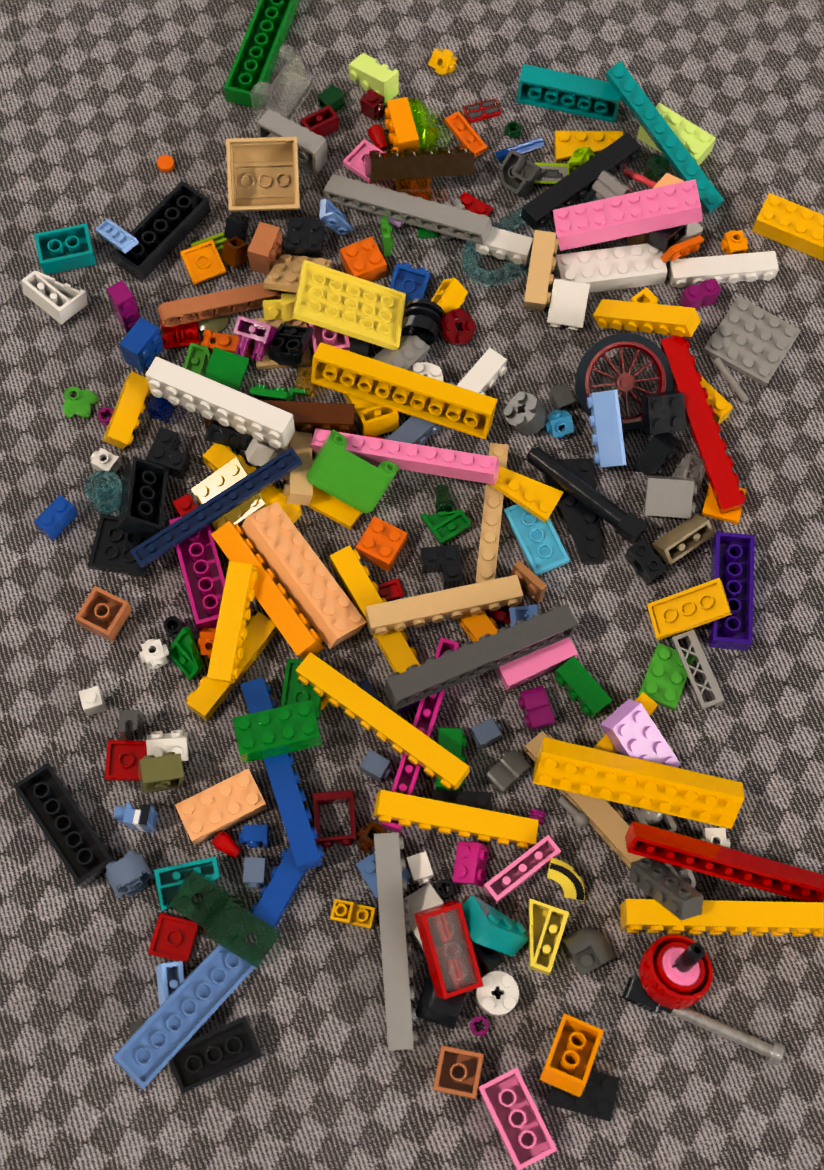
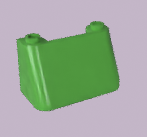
M333 429L317 452L307 472V480L313 486L360 512L371 513L396 475L399 466L384 460L376 467L345 450L347 445L346 438Z

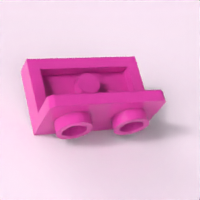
M457 842L452 882L483 887L486 880V862L489 858L488 847L479 842Z

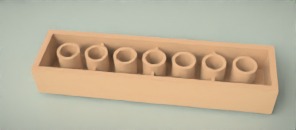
M278 502L247 515L241 529L329 649L358 634L367 622Z

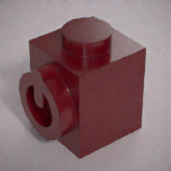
M370 89L360 99L362 114L373 121L384 115V109L387 108V105L384 103V96Z

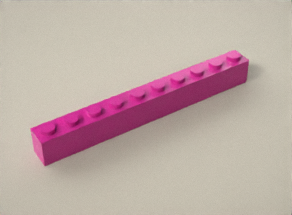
M441 637L435 657L443 656V653L450 649L458 650L459 642ZM446 690L420 700L413 726L429 738H431ZM404 753L391 792L413 795L422 766L412 764ZM391 820V823L381 822V826L384 829L401 833L403 826L398 825V821Z

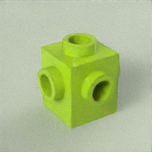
M590 147L577 148L567 164L574 171L594 157L595 154Z

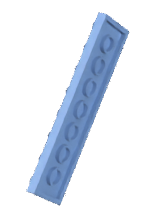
M234 930L230 931L111 1058L141 1089H144L262 960Z

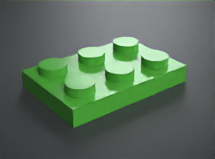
M661 643L657 644L638 694L639 697L644 692L658 705L673 711L677 707L688 677L676 649ZM688 655L686 659L688 665L692 666L694 656Z

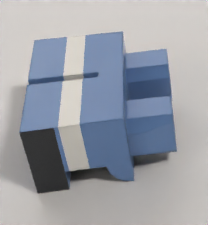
M127 802L126 807L115 806L113 818L118 819L119 823L125 824L130 830L154 833L158 812L148 804H143L142 810H138Z

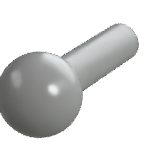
M563 795L557 800L574 817L576 826L584 828L589 824L590 819L583 811L579 812Z

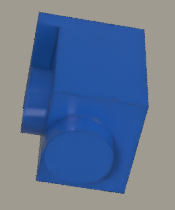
M243 825V831H239V843H244L248 848H259L260 845H263L265 849L269 848L268 825Z

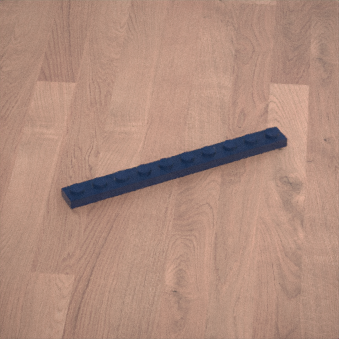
M292 447L130 550L131 554L139 566L143 568L303 464Z

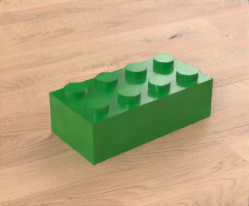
M312 700L232 718L242 763L322 745Z

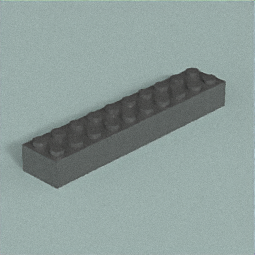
M555 605L546 613L543 611L536 613L532 616V619L527 621L526 619L519 620L513 627L508 628V626H505L494 635L486 634L475 643H472V641L467 642L458 650L450 649L439 658L431 657L420 666L415 664L408 667L407 671L401 674L395 672L389 675L388 679H386L384 692L393 711L571 637L578 623L569 605Z

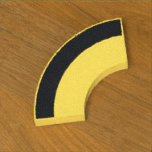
M551 858L547 878L561 885L564 891V898L584 901L585 886L582 878L579 877L569 864Z

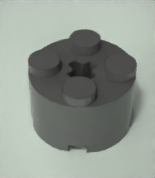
M518 392L503 410L507 422L524 436H528L527 434L538 433L547 422L546 407L531 393Z

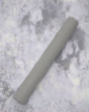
M719 357L713 361L743 404L749 402L750 399Z

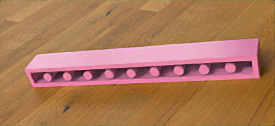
M315 429L311 441V447L315 455L331 433L330 430ZM339 432L347 440L345 450L372 465L379 466L382 461L386 460L398 465L401 470L496 485L500 470L498 457Z

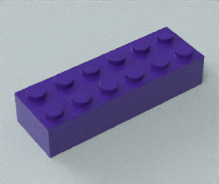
M716 532L712 539L711 580L717 578L722 580L732 615L709 622L708 647L747 651L752 645L755 535Z

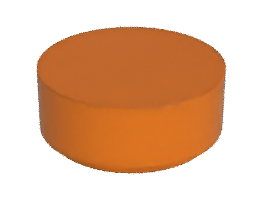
M170 155L160 156L157 159L158 169L163 173L171 172L175 167L174 159Z

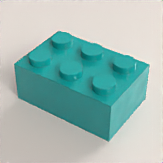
M87 223L34 234L39 263L45 275L97 265Z

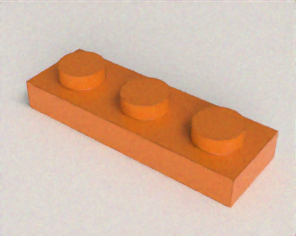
M459 111L444 119V123L465 148H469L470 151L474 152V157L487 151V145Z
M700 234L673 245L660 258L664 263L670 260L674 262L680 256L683 258L690 252L695 253L701 248L700 244L704 241V238Z

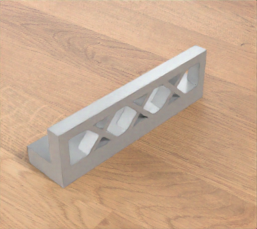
M694 629L672 637L674 646L702 710L713 705L715 707L723 705L725 699ZM685 638L689 649L680 647L678 640ZM688 655L695 657L696 668L688 665L686 661ZM696 672L702 675L705 682L704 685L695 682L694 676ZM704 690L709 692L712 701L704 703L702 698Z

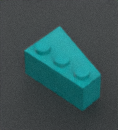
M215 856L155 869L154 873L161 911L167 910L219 879L221 873L218 857Z
M471 895L462 905L469 935L474 943L513 957L529 940L525 933L526 929L521 923L515 922L476 896Z

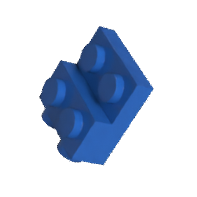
M402 262L401 265L396 263L389 288L406 293L405 304L407 305L410 300L424 299L432 275L425 268L419 267L414 269L411 268L412 265Z

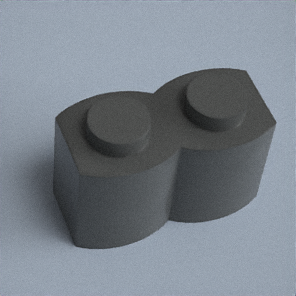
M515 748L512 751L506 750L500 756L501 761L497 764L493 762L485 769L487 773L484 778L500 795L520 779L531 767Z

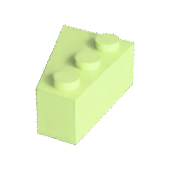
M362 53L349 64V76L353 81L359 83L365 91L372 89L384 96V103L386 104L388 100H391L399 93V71L396 69L392 71L388 69V65H380L376 59Z

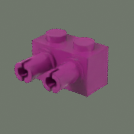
M238 315L233 333L238 335L239 341L234 353L246 357L249 343L253 340L256 344L251 359L262 362L266 346H271L270 342L273 340L278 329L272 325Z

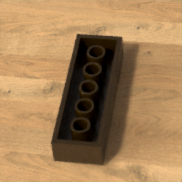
M455 146V149L438 147V150L421 148V151L404 149V152L387 150V153L369 151V154H365V174L371 181L475 174L474 152L470 151L469 148H465V146Z

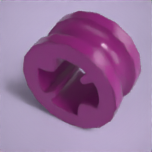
M104 407L98 412L100 423L104 426H108L112 417L113 410L111 408ZM107 414H110V417L104 419L103 416H107Z
M529 809L530 816H527V818L539 820L538 824L543 825L545 822L543 818L547 814L541 810Z
M481 1016L473 1018L470 1022L472 1034L479 1037L487 1033L489 1029L487 1019ZM483 1021L485 1030L476 1032L474 1030L476 1027H473L474 1022Z

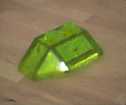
M408 98L419 138V151H421V148L435 150L438 146L440 132L438 127L435 128L434 115L430 114L428 107L419 99Z

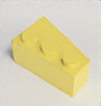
M533 899L528 901L529 969L549 976L569 912Z

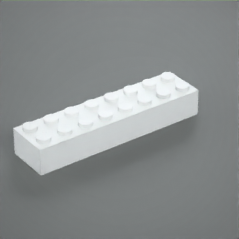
M157 356L145 374L150 391L155 397H163L174 405L184 406L190 412L200 413L206 419H214L225 427L235 428L241 434L247 433L258 441L268 442L274 448L285 450L295 433L293 414Z

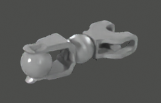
M634 807V814L639 823L657 825L664 819L668 831L676 832L677 826L671 815ZM662 863L664 867L695 888L696 880L692 870Z

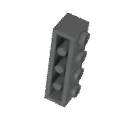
M642 858L631 862L630 881L677 918L684 920L702 914L703 895L658 861Z

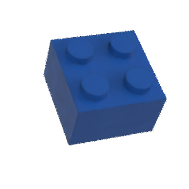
M140 317L119 343L124 361L143 372L146 368L150 367L153 358L161 353L163 341L159 327Z

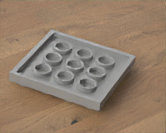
M738 296L706 344L703 352L715 359L719 357L725 365L766 387L801 330Z

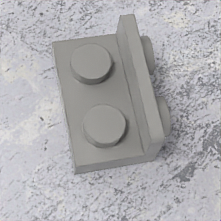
M692 453L679 457L676 462L675 473L672 476L693 478L694 483L697 484V493L693 496L699 494L705 469L702 460Z

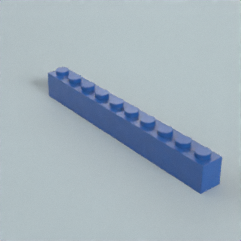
M263 677L240 684L249 714L277 708L275 700H270L269 697L272 694L269 682L265 683ZM286 753L264 758L298 873L322 865L321 858L324 857L321 845L316 846L315 839L318 838L315 826L310 827L309 820H312L309 808L305 809L303 805L306 798L303 789L299 790L297 783H300L298 772H293L291 765L295 764L292 754Z

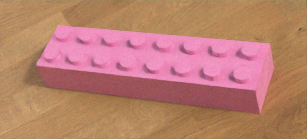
M696 179L553 210L560 251L703 221Z

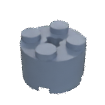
M135 850L126 853L124 858L112 861L106 865L107 871L105 876L117 898H122L121 895L124 894L130 897L139 893L148 886L147 881L150 878L152 881L154 879V875L143 855L136 853Z

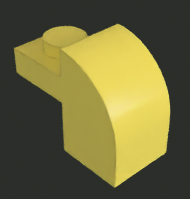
M297 293L281 294V299L263 300L264 320L282 319V322L294 320L292 316Z

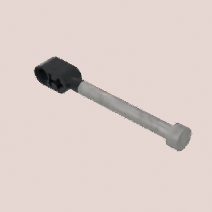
M629 977L622 995L623 999L657 1014L660 1013V1010L665 1011L767 1057L766 1061L778 1066L785 1051L784 1045L775 1041L769 1044L690 1008L676 1010L663 1007L646 993L640 980Z

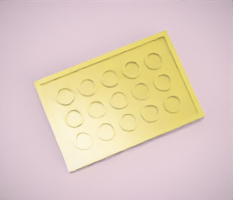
M304 260L301 266L292 318L390 350H398L406 293Z

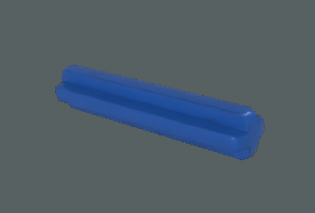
M542 137L497 151L496 158L498 161L504 160L511 149L519 154H524L544 147V140Z

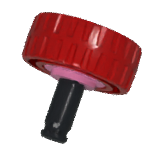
M669 934L660 937L645 951L640 960L639 976L646 993L655 1002L669 1009L681 1010L693 1006L707 993L713 980V968L704 947L700 943L686 936Z

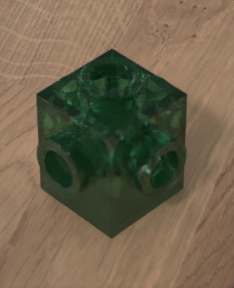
M655 153L652 158L647 159L644 165V176L658 183L666 173L670 172V161L664 156H659Z

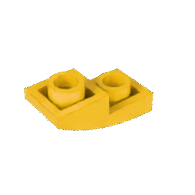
M334 899L330 920L373 930L377 909L350 901Z

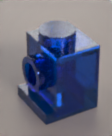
M154 396L148 405L151 417L164 423H168L176 409L172 406V403L163 397L157 398Z

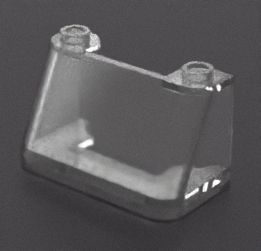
M284 42L279 50V55L284 60L285 65L272 84L259 82L250 91L253 116L256 120H259L268 109L278 112L281 116L291 120L313 88V79L295 47Z

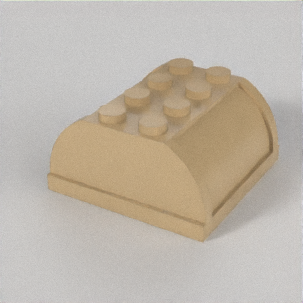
M297 137L226 139L229 212L300 210Z

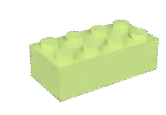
M659 103L655 108L696 163L700 165L712 151L716 137ZM640 124L637 138L661 153Z

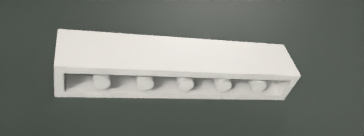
M775 251L685 258L677 259L674 262L670 260L667 270L671 287L683 288L696 284L700 285L707 279H716L718 284L737 283L740 281L753 282L763 279L771 280L775 279L779 266Z

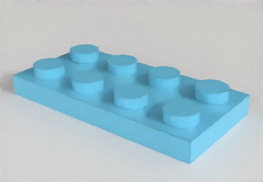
M518 504L503 510L522 552L536 576L570 562L549 518L544 523Z

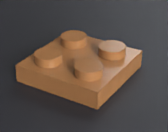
M518 560L513 565L511 576L518 575L521 589L525 592L526 597L539 604L544 598L547 585Z

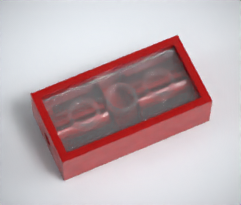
M449 901L414 913L436 996L447 999L483 986L461 902Z

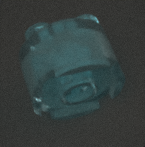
M105 470L91 474L87 478V483L84 487V493L90 506L100 514H109L119 510L123 484L118 475L113 472H105Z

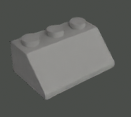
M401 336L398 350L383 348L372 359L410 370L413 364L421 363L425 359L430 346L418 336Z

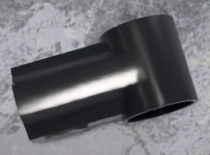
M170 616L164 621L165 631L173 639H176L182 628L189 626L196 646H198L200 630L180 621L175 616ZM172 625H178L176 630H169Z

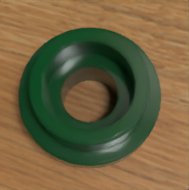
M511 121L505 126L504 131L506 136L517 138L521 135L522 129L518 122Z

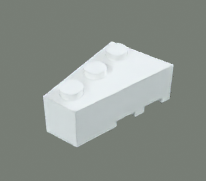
M34 270L21 280L23 294L61 325L88 305L85 290L81 289L79 291L72 288L70 284L59 283L55 278Z

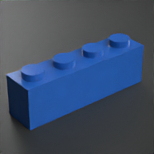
M291 847L289 849L285 848L280 857L282 861L279 867H274L270 874L272 879L269 885L265 884L260 892L262 897L259 903L255 902L250 910L251 920L272 932L275 931L307 872L305 870L298 873Z

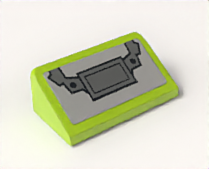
M535 162L542 170L534 183L556 184L569 174V164Z

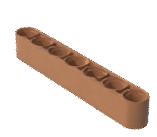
M263 283L165 302L160 304L157 310L163 326L171 327L263 308V300L281 299V294L277 290L264 289Z

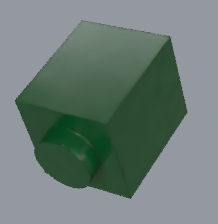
M333 84L317 95L318 106L321 109L330 105L336 112L345 106L343 91L337 89Z

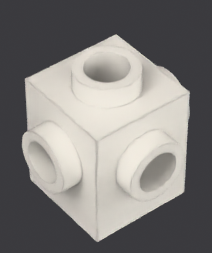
M149 639L144 644H141L143 651L139 652L142 663L146 662L149 669L159 668L168 664L167 656L169 651L167 645H163L160 639Z
M705 828L702 832L703 838H700V840L730 848V839L726 838V828Z

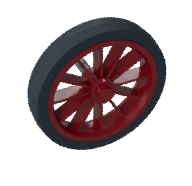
M618 333L600 339L586 351L577 368L575 390L582 409L589 417L592 415L591 408L588 409L587 397L591 393V388L615 385L616 387L612 390L619 389L618 398L622 391L624 396L626 418L621 417L622 431H633L643 428L642 412L630 417L627 391L641 408V402L631 389L634 388L646 394L653 393L635 386V382L657 379L656 393L672 391L673 374L668 358L654 342L640 335ZM623 347L636 350L626 373L624 369ZM615 348L619 350L621 374L605 354ZM641 352L650 361L631 375L630 372L637 355ZM601 356L609 364L617 378L593 368ZM651 363L653 364L657 373L656 378L634 379V376ZM595 371L615 380V383L590 386L591 372Z

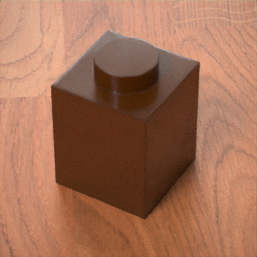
M236 236L224 241L222 261L233 268L246 263L248 243Z

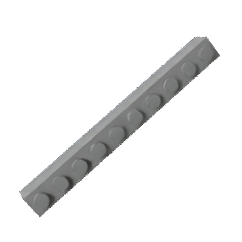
M332 174L324 188L325 196L330 202L382 217L387 216L389 219L484 245L492 230L490 217L484 214L479 215L469 210H461L451 205H443L437 201H429L404 192H396L390 188H382L357 179H349L343 175Z
M399 832L374 834L388 1051L414 1049V1043H418L417 1030L412 1029V1021H416L415 1008H411L410 999L415 998L414 986H409V978L413 977L412 964L408 965L407 957L411 956V943H406V934H410L409 921H405L404 914L408 913V900H403V892L407 891L406 879H402L401 871L405 870V857H400V849H404L403 836L399 837Z

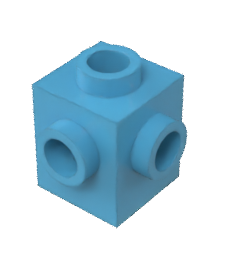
M555 410L546 415L547 422L544 429L553 438H563L566 434L574 432L572 416L566 410Z

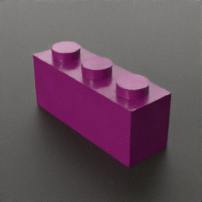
M123 280L108 287L107 292L115 316L127 333L140 316L134 296Z

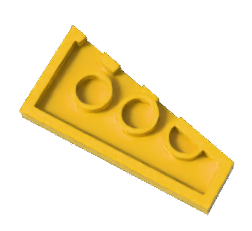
M555 131V163H560L565 159L570 160L577 148L590 147L594 153H599L622 137L623 131Z
M501 466L496 485L489 484L544 523L548 520L564 493Z

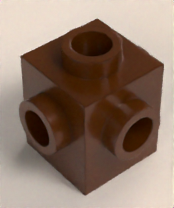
M371 821L367 826L362 825L356 834L359 838L355 843L359 845L363 852L373 854L375 852L374 834L388 833V831L381 825Z

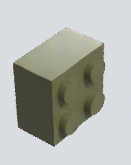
M167 752L160 757L148 755L139 760L138 776L141 794L182 787L184 772L180 753Z

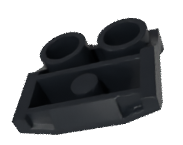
M281 323L273 340L270 342L269 358L279 365L296 367L301 363V359L313 336V327L309 326L308 328Z
M427 975L415 1011L416 1017L454 1030L466 992L447 999L437 997L431 975Z

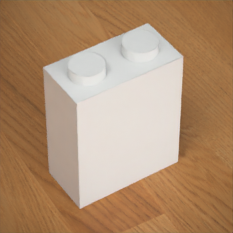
M554 278L547 323H550L552 327L567 325L568 329L578 330L579 327L583 328L590 283Z

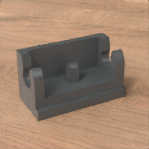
M120 710L118 732L123 740H131V734L135 730L139 732L138 738L141 740L144 724H146L141 711Z

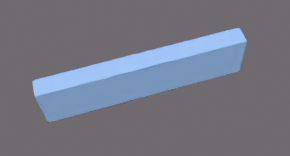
M110 219L105 220L95 229L101 237L124 254L139 243L134 236Z

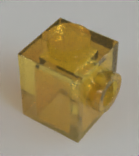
M299 367L295 388L307 391V395L302 396L314 397L317 385L311 383L312 367Z

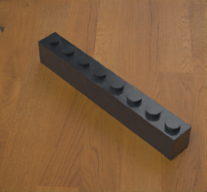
M628 133L624 134L523 206L521 218L534 231L540 227H545L548 221L554 218L553 210L573 206L579 199H584L593 190L592 186L598 180L602 171H607L614 175L618 171H623L629 163L635 162L640 156L641 145Z

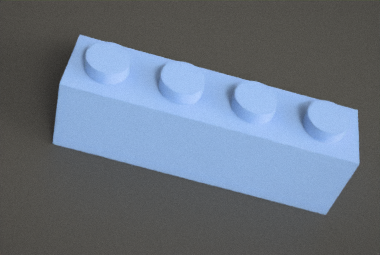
M618 390L589 393L587 406L588 409L591 408L592 415L589 416L590 427H593L594 434L591 435L592 445L596 447L594 463L598 464L600 468L627 465Z

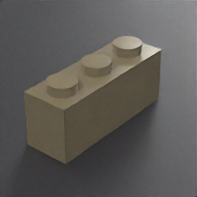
M695 514L691 519H687L652 543V546L658 558L671 565L713 537L715 533L709 519Z

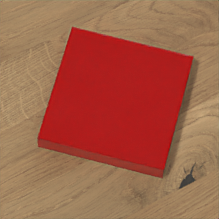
M108 740L105 780L139 781V760L147 756L146 741Z
M160 913L148 954L189 964L200 922Z

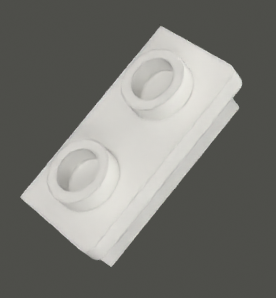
M173 730L171 733H163L162 731L151 732L146 739L147 756L154 755L155 757H160L164 753L175 752V754H181L182 761H188V732H183V730Z

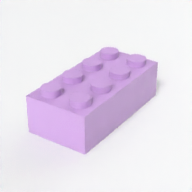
M628 699L600 724L620 755L672 767L681 765L640 702Z

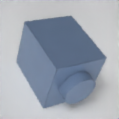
M493 718L472 727L470 731L479 750L500 740L501 732H503L499 722H495Z
M369 750L360 765V771L381 783L383 778L387 779L392 771V768H390L391 761Z
M244 857L243 883L248 885L249 889H260V886L265 885L267 864L265 858Z

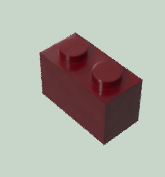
M328 105L300 119V125L317 135L326 137L339 130V117L332 107Z

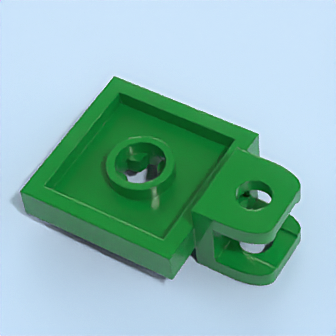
M256 384V387H250L249 394L256 399L295 401V394L307 395V391L289 388L288 392L285 388L274 387V390H271L265 385Z

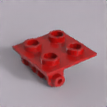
M160 319L164 349L189 346L190 342L200 344L197 321L165 327Z

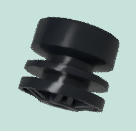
M410 300L406 305L401 335L418 336L426 344H434L438 338L443 309L437 303L430 300Z

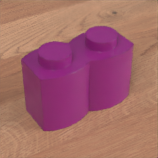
M707 279L700 285L696 284L685 288L680 303L682 307H692L696 310L701 306L712 305L717 301L721 288L716 279Z
M544 686L521 691L518 704L520 709H524L526 714L523 717L526 728L530 727L531 732L554 726L555 719Z

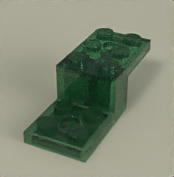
M194 869L190 871L168 903V906L203 927L204 934L256 968L281 934L279 929L247 910L242 900ZM200 893L204 896V899L200 903H194L192 901L193 895ZM248 934H256L257 940L254 943H248L246 941Z

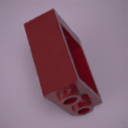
M353 790L313 793L314 826L318 838L315 839L316 845H321V848L332 847V844L341 843V846L353 845V842L357 841ZM349 802L351 835L321 837L319 805Z

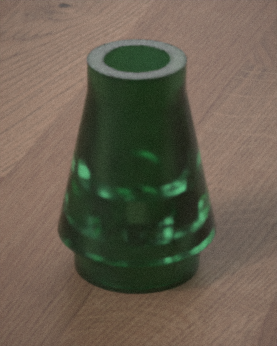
M438 485L436 487L435 508L438 512H451L454 503L446 485Z

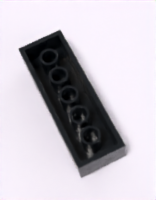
M181 181L129 233L139 243L126 254L116 247L111 251L115 264L142 282L211 212L209 199L184 181Z
M48 762L13 785L79 887L84 889L106 873V865L115 860L54 768Z

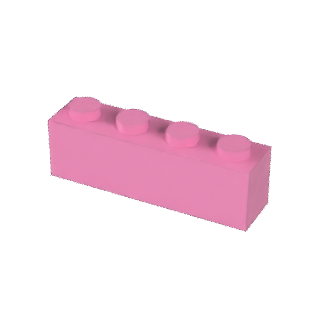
M568 637L497 668L496 672L506 691H509L559 668L573 656L577 658L578 653Z
M547 835L485 883L482 889L496 905L550 863L551 858L559 856L561 850L551 837Z

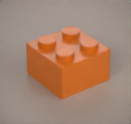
M372 236L340 249V261L347 274L370 282L387 276V263Z
M374 516L355 548L360 558L390 572L407 543V532Z

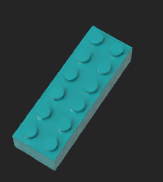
M523 64L516 102L615 123L621 97L607 81Z

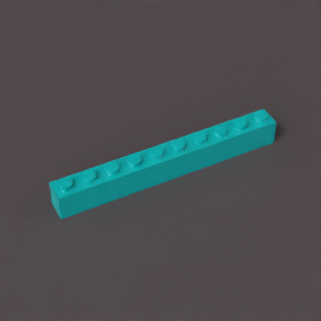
M619 61L606 71V79L681 180L685 182L696 179L701 207L707 215L722 206L724 202L722 196L623 63Z

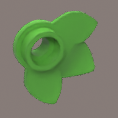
M71 386L64 392L63 412L67 418H71L76 413L83 418L89 419L91 405L98 403L99 399L90 390H80L78 387ZM74 392L77 394V396L75 398L70 397V394Z

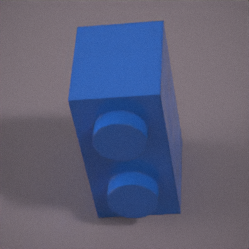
M59 495L34 520V523L41 533L53 541L78 516V513L73 504L62 495Z

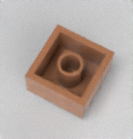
M259 222L247 250L251 271L265 275L270 273L277 262L278 256L284 250L280 227Z
M94 586L75 620L80 627L113 643L130 615L132 608L129 602Z
M441 1045L432 1091L475 1100L484 1054Z

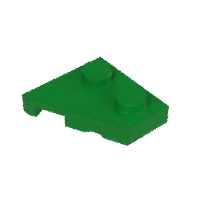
M462 509L452 510L451 512L442 511L432 515H427V513L421 515L422 521L441 546L472 527L471 521Z
M189 626L182 628L168 651L171 659L191 681L197 677L204 665Z

